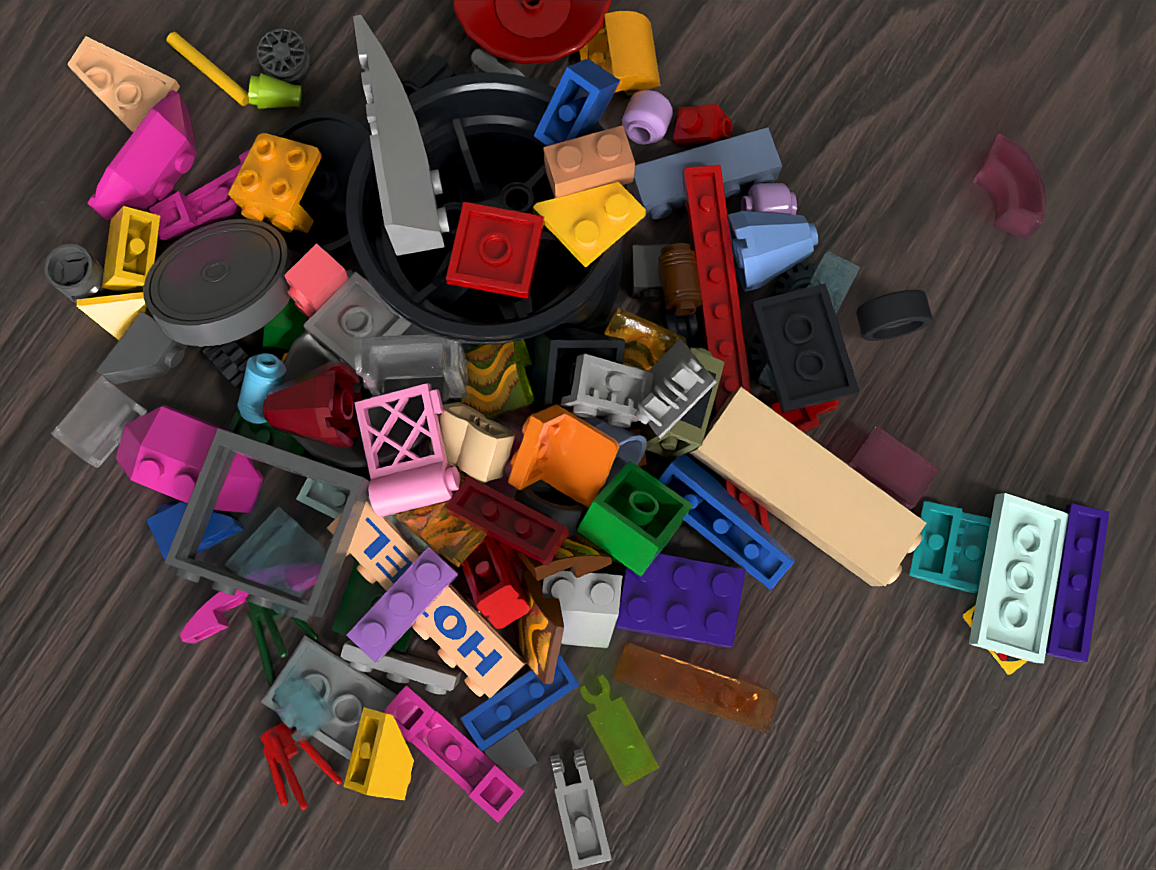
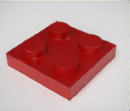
M463 202L446 276L447 284L528 299L545 223L544 216Z

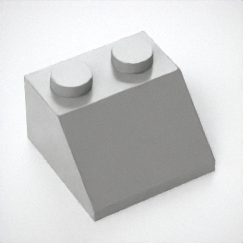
M567 568L541 579L543 598H559L564 622L561 644L608 648L619 615L622 575L615 571L598 569L576 578Z

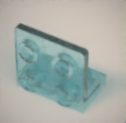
M278 507L231 556L225 565L234 574L301 597L318 578L328 551L303 529L294 517L281 507ZM273 602L271 607L279 615H284L287 609L286 606Z

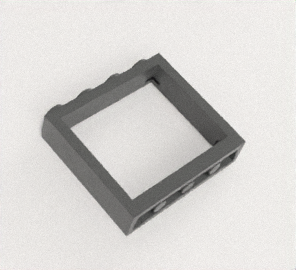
M218 428L165 563L179 568L176 575L184 579L199 583L202 576L213 580L211 588L235 596L237 589L250 594L248 601L269 609H271L273 602L286 606L285 615L306 622H308L310 615L323 618L367 501L370 481L349 472ZM235 454L350 492L309 600L195 560L196 553Z

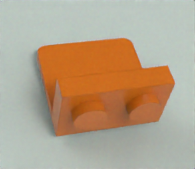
M557 404L538 413H533L524 423L522 429L524 437L520 448L512 457L510 465L513 468L507 483L522 490L541 479L589 508L593 500L603 490L619 449L617 440Z

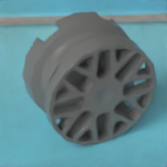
M282 28L272 30L260 39L257 46V57L266 75L293 85L301 83L307 77L306 73L311 68V58L299 34L290 29Z

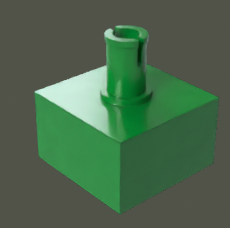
M629 460L593 500L577 531L607 552L608 555H611V565L624 564L641 577L674 536L693 504Z

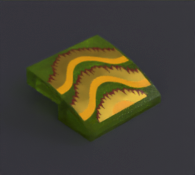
M525 341L479 344L458 354L457 380L460 402L479 411L489 420L535 402L524 367L532 364Z

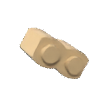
M459 402L444 404V413L438 414V420L448 463L451 466H458L467 473L466 476L481 483L502 478L515 434L505 426L486 419L483 414L470 406ZM431 440V441H430V444H429V448H430V450H431L432 452H434V450H433V445H432V440Z

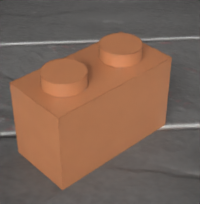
M623 125L543 147L545 170L554 198L615 182L625 185L632 183L634 180L635 160Z

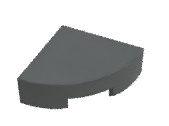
M515 729L484 751L493 762L510 769H522L538 762L518 729Z

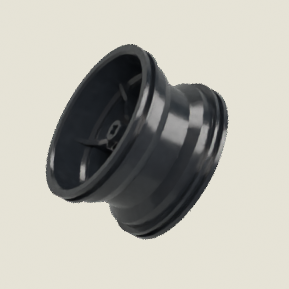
M480 72L446 78L427 85L408 96L418 123L430 169H438L440 176L453 169L456 172L460 203L449 202L442 206L446 209L448 223L460 219L463 202L534 214L533 206L535 204L554 199L544 164L543 147L547 145L535 138L534 134L556 88L520 75ZM597 121L587 135L604 131V128ZM372 132L369 133L355 158L346 193V218L351 245L364 274L381 299L408 322L426 332L434 334L438 338L449 367H458V363L462 361H469L476 367H490L502 347L496 351L495 355H492L491 359H486L484 362L481 361V363L479 361H470V358L468 360L466 354L487 344H502L503 346L505 343L514 342V354H512V358L510 357V361L507 360L504 372L511 365L516 364L518 379L532 376L535 336L553 328L579 329L589 324L606 321L616 301L621 284L625 234L585 268L559 239L544 226L535 266L578 272L575 278L555 299L536 311H533L531 293H529V298L526 299L491 292L504 320L480 321L449 313L472 290V288L447 284L446 276L457 230H450V232L442 233L445 247L437 248V250L448 252L432 282L418 292L401 270L399 255L396 256L384 226L370 141ZM482 161H520L540 167V169L526 183L512 182L500 191ZM517 200L527 203L520 210H514L509 207L512 202ZM502 372L501 376H499L500 381L502 379L504 372Z

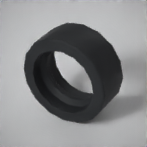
M904 290L886 294L867 301L856 310L862 337L867 341L888 340L908 335L925 328L933 321L926 293L922 290Z
M541 479L522 490L517 489L514 500L566 526L569 531L567 537L579 533L577 529L588 511L587 506L578 503Z

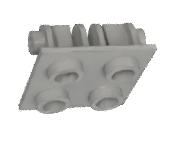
M681 338L648 371L654 373L651 393L637 405L639 409L635 412V415L645 425L648 423L657 437L661 439L717 383Z

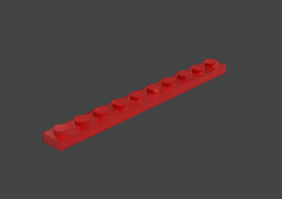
M721 165L687 167L682 171L691 246L696 255L703 303L699 307L705 349L710 351L713 357L725 362L713 403L714 416L734 390L742 387L751 394ZM722 477L723 487L770 533L767 510Z

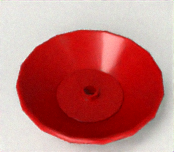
M453 0V10L467 37L491 56L518 64L555 62L581 50L603 27L605 22L604 14L608 13L612 0ZM532 1L538 2L535 6L528 5Z

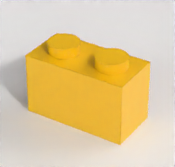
M123 206L110 221L101 288L127 294L143 292L145 279L155 262L160 215Z

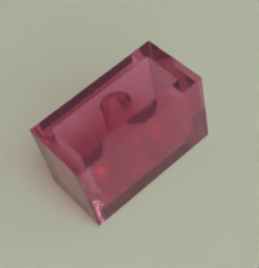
M877 426L868 433L847 463L848 466L908 510L916 506L940 471L939 468Z

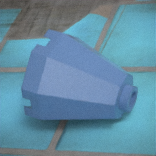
M740 211L728 215L733 258L735 257L738 265L735 267L744 292L762 287L789 268L812 255L814 251L813 245L818 244V234L814 223L808 224L806 218L801 215Z

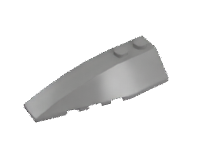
M361 15L353 16L358 56L362 69H365V72H361V77L368 103L365 106L372 132L370 141L384 226L396 256L445 247L442 233L450 232L446 209L445 207L438 208L436 195L443 194L439 170L430 169L416 117L403 85L383 47Z

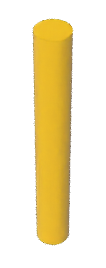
M172 32L168 35L166 42L240 105L246 106L249 103V93L178 33Z

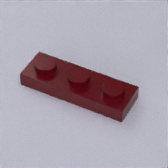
M469 476L465 478L445 507L450 515L546 566H549L569 535L566 526Z

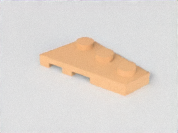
M85 36L67 64L132 133H134L149 111L161 99L166 98L170 91L174 90L177 92L180 88L175 79Z

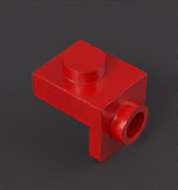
M717 104L680 107L678 109L673 141L678 146L712 144L726 140L732 135V122Z

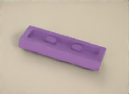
M428 547L353 627L347 636L375 663L379 662L459 573L433 548Z

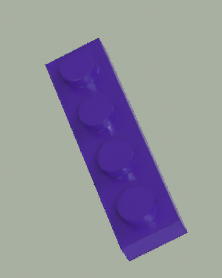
M1071 503L1066 506L1065 513H1068L1069 516L1046 655L1084 663L1088 662L1109 511Z

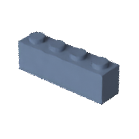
M769 128L635 165L634 180L630 185L635 199L646 209V215L642 220L649 217L661 219L669 216L674 210L686 207L682 171L687 167L721 165L725 200L737 196L742 190L749 189L754 184L775 183L780 174L782 163Z

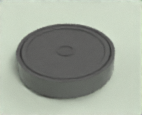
M232 219L216 222L201 227L180 238L158 257L145 279L143 289L145 304L161 330L178 343L199 347L229 343L259 330L274 319L287 305L291 296L287 293L290 286L284 275L296 262L284 237L271 225L251 219Z

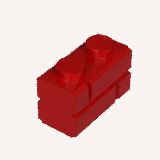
M484 534L478 539L479 542H474V545L471 544L468 547H464L463 550L460 549L458 556L476 607L484 616H487L496 629H502L527 614L531 608L510 556L503 547H500L495 538Z

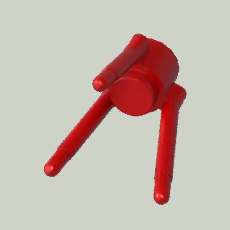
M283 722L260 736L265 746L262 751L268 760L276 792L282 806L288 804V799L278 763L283 768L300 808L305 810L308 807L301 786L289 761L290 758L299 753L298 744L335 784L340 785L342 783V778L306 739L300 727L292 730L289 722Z

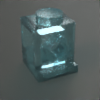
M292 677L274 691L277 695L275 699L281 706L277 709L278 715L287 727L291 729L295 726L297 729L291 735L295 742L307 740L336 717L309 679L300 678L296 680Z

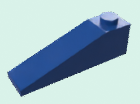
M685 454L674 460L658 481L693 504L684 520L768 589L772 590L795 562V559L713 476Z

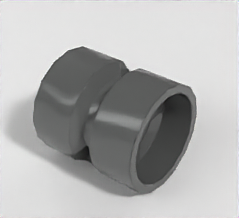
M75 244L62 245L51 251L47 257L44 266L46 278L51 285L76 304L77 299L103 297L109 292V289L101 288L104 266L83 247Z

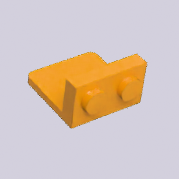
M261 133L255 139L228 195L242 209L241 214L247 219L272 222L277 228L289 233L293 229L308 233L314 220L299 202L321 160L322 154L317 147Z

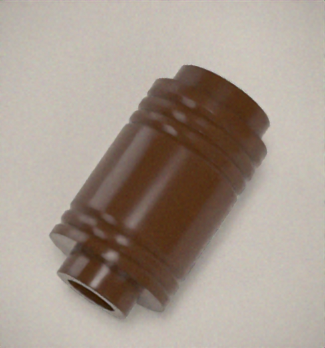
M686 243L667 245L661 249V255L658 257L665 307L669 311H674L676 316L693 314L697 311L696 307L703 303L695 251L691 250L690 245Z

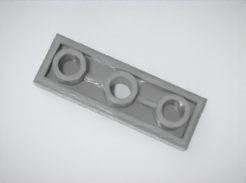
M351 639L344 643L340 656L344 660L351 661L349 666L355 670L372 672L374 668L387 672L386 677L395 682L409 683L410 679L424 683L423 688L435 694L443 695L446 694L447 690H454L459 684L462 674L460 669L451 668L447 665L390 649L379 662L375 663Z

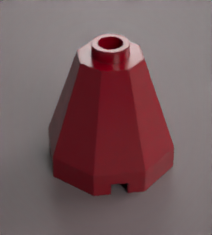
M345 362L327 363L273 388L263 402L264 418L269 421L271 427L278 431L336 448L351 447L355 442L351 437H359L361 434L354 402L362 401L364 398L362 392L354 391L352 384L359 383L358 375Z

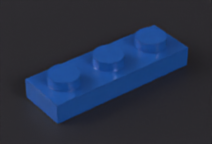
M559 654L553 684H544L531 670L460 719L481 752H483L580 684Z

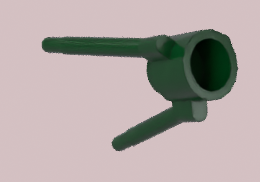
M248 596L245 599L250 608L247 614L253 624L268 685L271 687L275 677L262 626L267 625L280 656L286 657L288 652L275 622L283 617L282 609L286 611L287 607L273 602L271 609L249 602ZM291 617L309 638L315 642L318 641V635L306 621Z

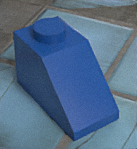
M585 59L568 66L538 125L534 137L545 145L550 146L586 136L603 115L620 80L590 59Z
M176 501L166 503L156 509V515L146 519L165 560L188 505L187 503H177ZM213 512L196 554L245 530L243 524L232 517Z

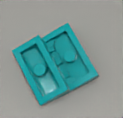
M924 501L920 519L925 521L926 525L920 532L923 536L922 540L913 552L909 576L978 594L991 518L964 513L961 508Z

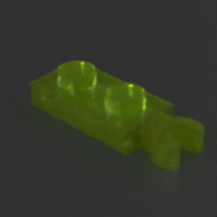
M600 676L598 679L603 688L600 695H590L585 685L580 687L582 697L587 702L594 704L597 709L587 716L625 787L658 769L659 766L622 696L611 702L608 696L610 693L609 682L604 676Z

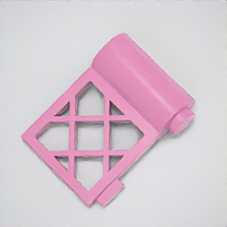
M426 383L354 402L371 479L368 491L374 512L378 516L383 517L451 500L461 485V477L458 469L455 466L451 467L447 461L437 415L444 413L439 390H432L431 384ZM422 395L425 410L416 422L402 413V410L409 398ZM398 401L395 408L389 404ZM382 406L391 412L381 431L371 425L368 413L369 408ZM398 417L414 427L404 445L388 436ZM426 421L428 422L429 429L424 427ZM420 432L431 438L434 455L421 458L410 451ZM373 434H375L376 436H378L375 441H374ZM385 441L400 452L392 465L380 468L377 453ZM406 455L413 459L410 461L403 462Z

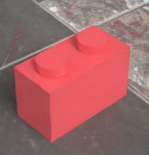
M317 243L284 275L290 286L287 293L295 301L294 305L308 319L349 279L345 268Z

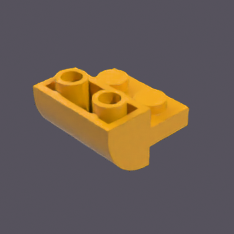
M615 11L604 14L605 22L603 27L579 50L580 60L590 59L619 79L620 82L615 92L623 90L627 96L638 91L661 86L652 27L649 19L643 14L633 11Z

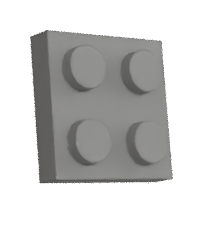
M355 272L303 326L309 334L345 362L359 376H362L412 323L397 314L381 299L371 284Z

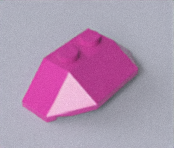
M170 91L166 98L161 99L149 111L107 167L97 185L96 194H93L87 203L102 219L106 221L111 220L123 206L149 212L150 207L171 196L175 183L182 174L191 169L194 158L197 155L189 108L178 92Z
M163 405L125 424L116 460L131 481L188 503L217 429L231 431ZM235 454L214 510L252 513L254 511L264 477L255 468L251 458Z

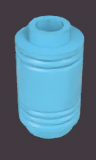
M263 353L255 355L247 361L237 407L241 416L251 423L261 424L267 422L263 415V402L270 391L282 385L284 381L286 367L272 354Z

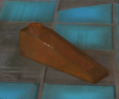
M627 642L614 676V680L767 735L769 734L780 699L778 695L770 690Z

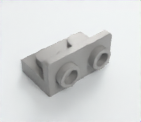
M588 354L577 356L571 395L562 397L561 406L573 409V414L578 417L596 418L597 415L608 418L607 423L610 425L630 427L632 422L640 421L635 415V412L639 409L637 405L651 393L654 373Z

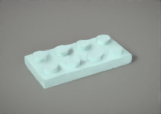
M1007 493L995 495L969 644L1029 662L1044 663L1068 513Z

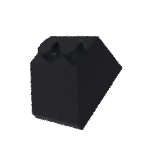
M553 328L535 336L529 402L539 412L556 404L561 406L562 397L571 395L577 356L588 354L623 364L625 340L576 328ZM561 406L573 414V409Z

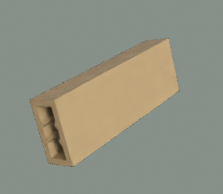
M742 387L730 393L706 428L702 446L689 452L871 586H886L893 583L902 571L900 563L906 554L914 551L922 540L923 536L920 532L926 525L925 521Z

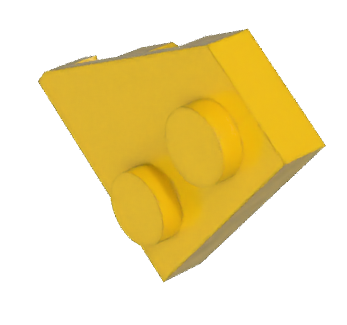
M619 182L539 202L533 206V213L544 216V225L586 268L644 218L646 209Z

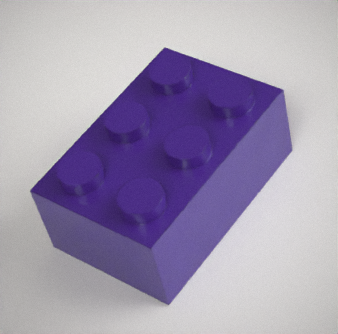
M659 554L641 577L626 567L619 615L615 628L728 650L733 648L745 569Z

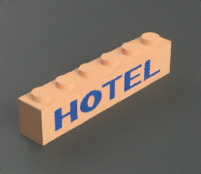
M367 498L346 556L351 553L359 561L360 565L357 567V570L371 584L378 581L388 591L422 553L386 516H378L374 512L370 499ZM342 513L327 527L333 535ZM452 584L440 594L412 625V628L423 639L427 640L431 637L441 647L437 653L451 668L458 665L468 675L464 681L479 697L485 693L490 699L527 663Z

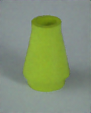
M260 73V76L251 75L249 104L257 105L258 109L301 106L302 86L293 85Z

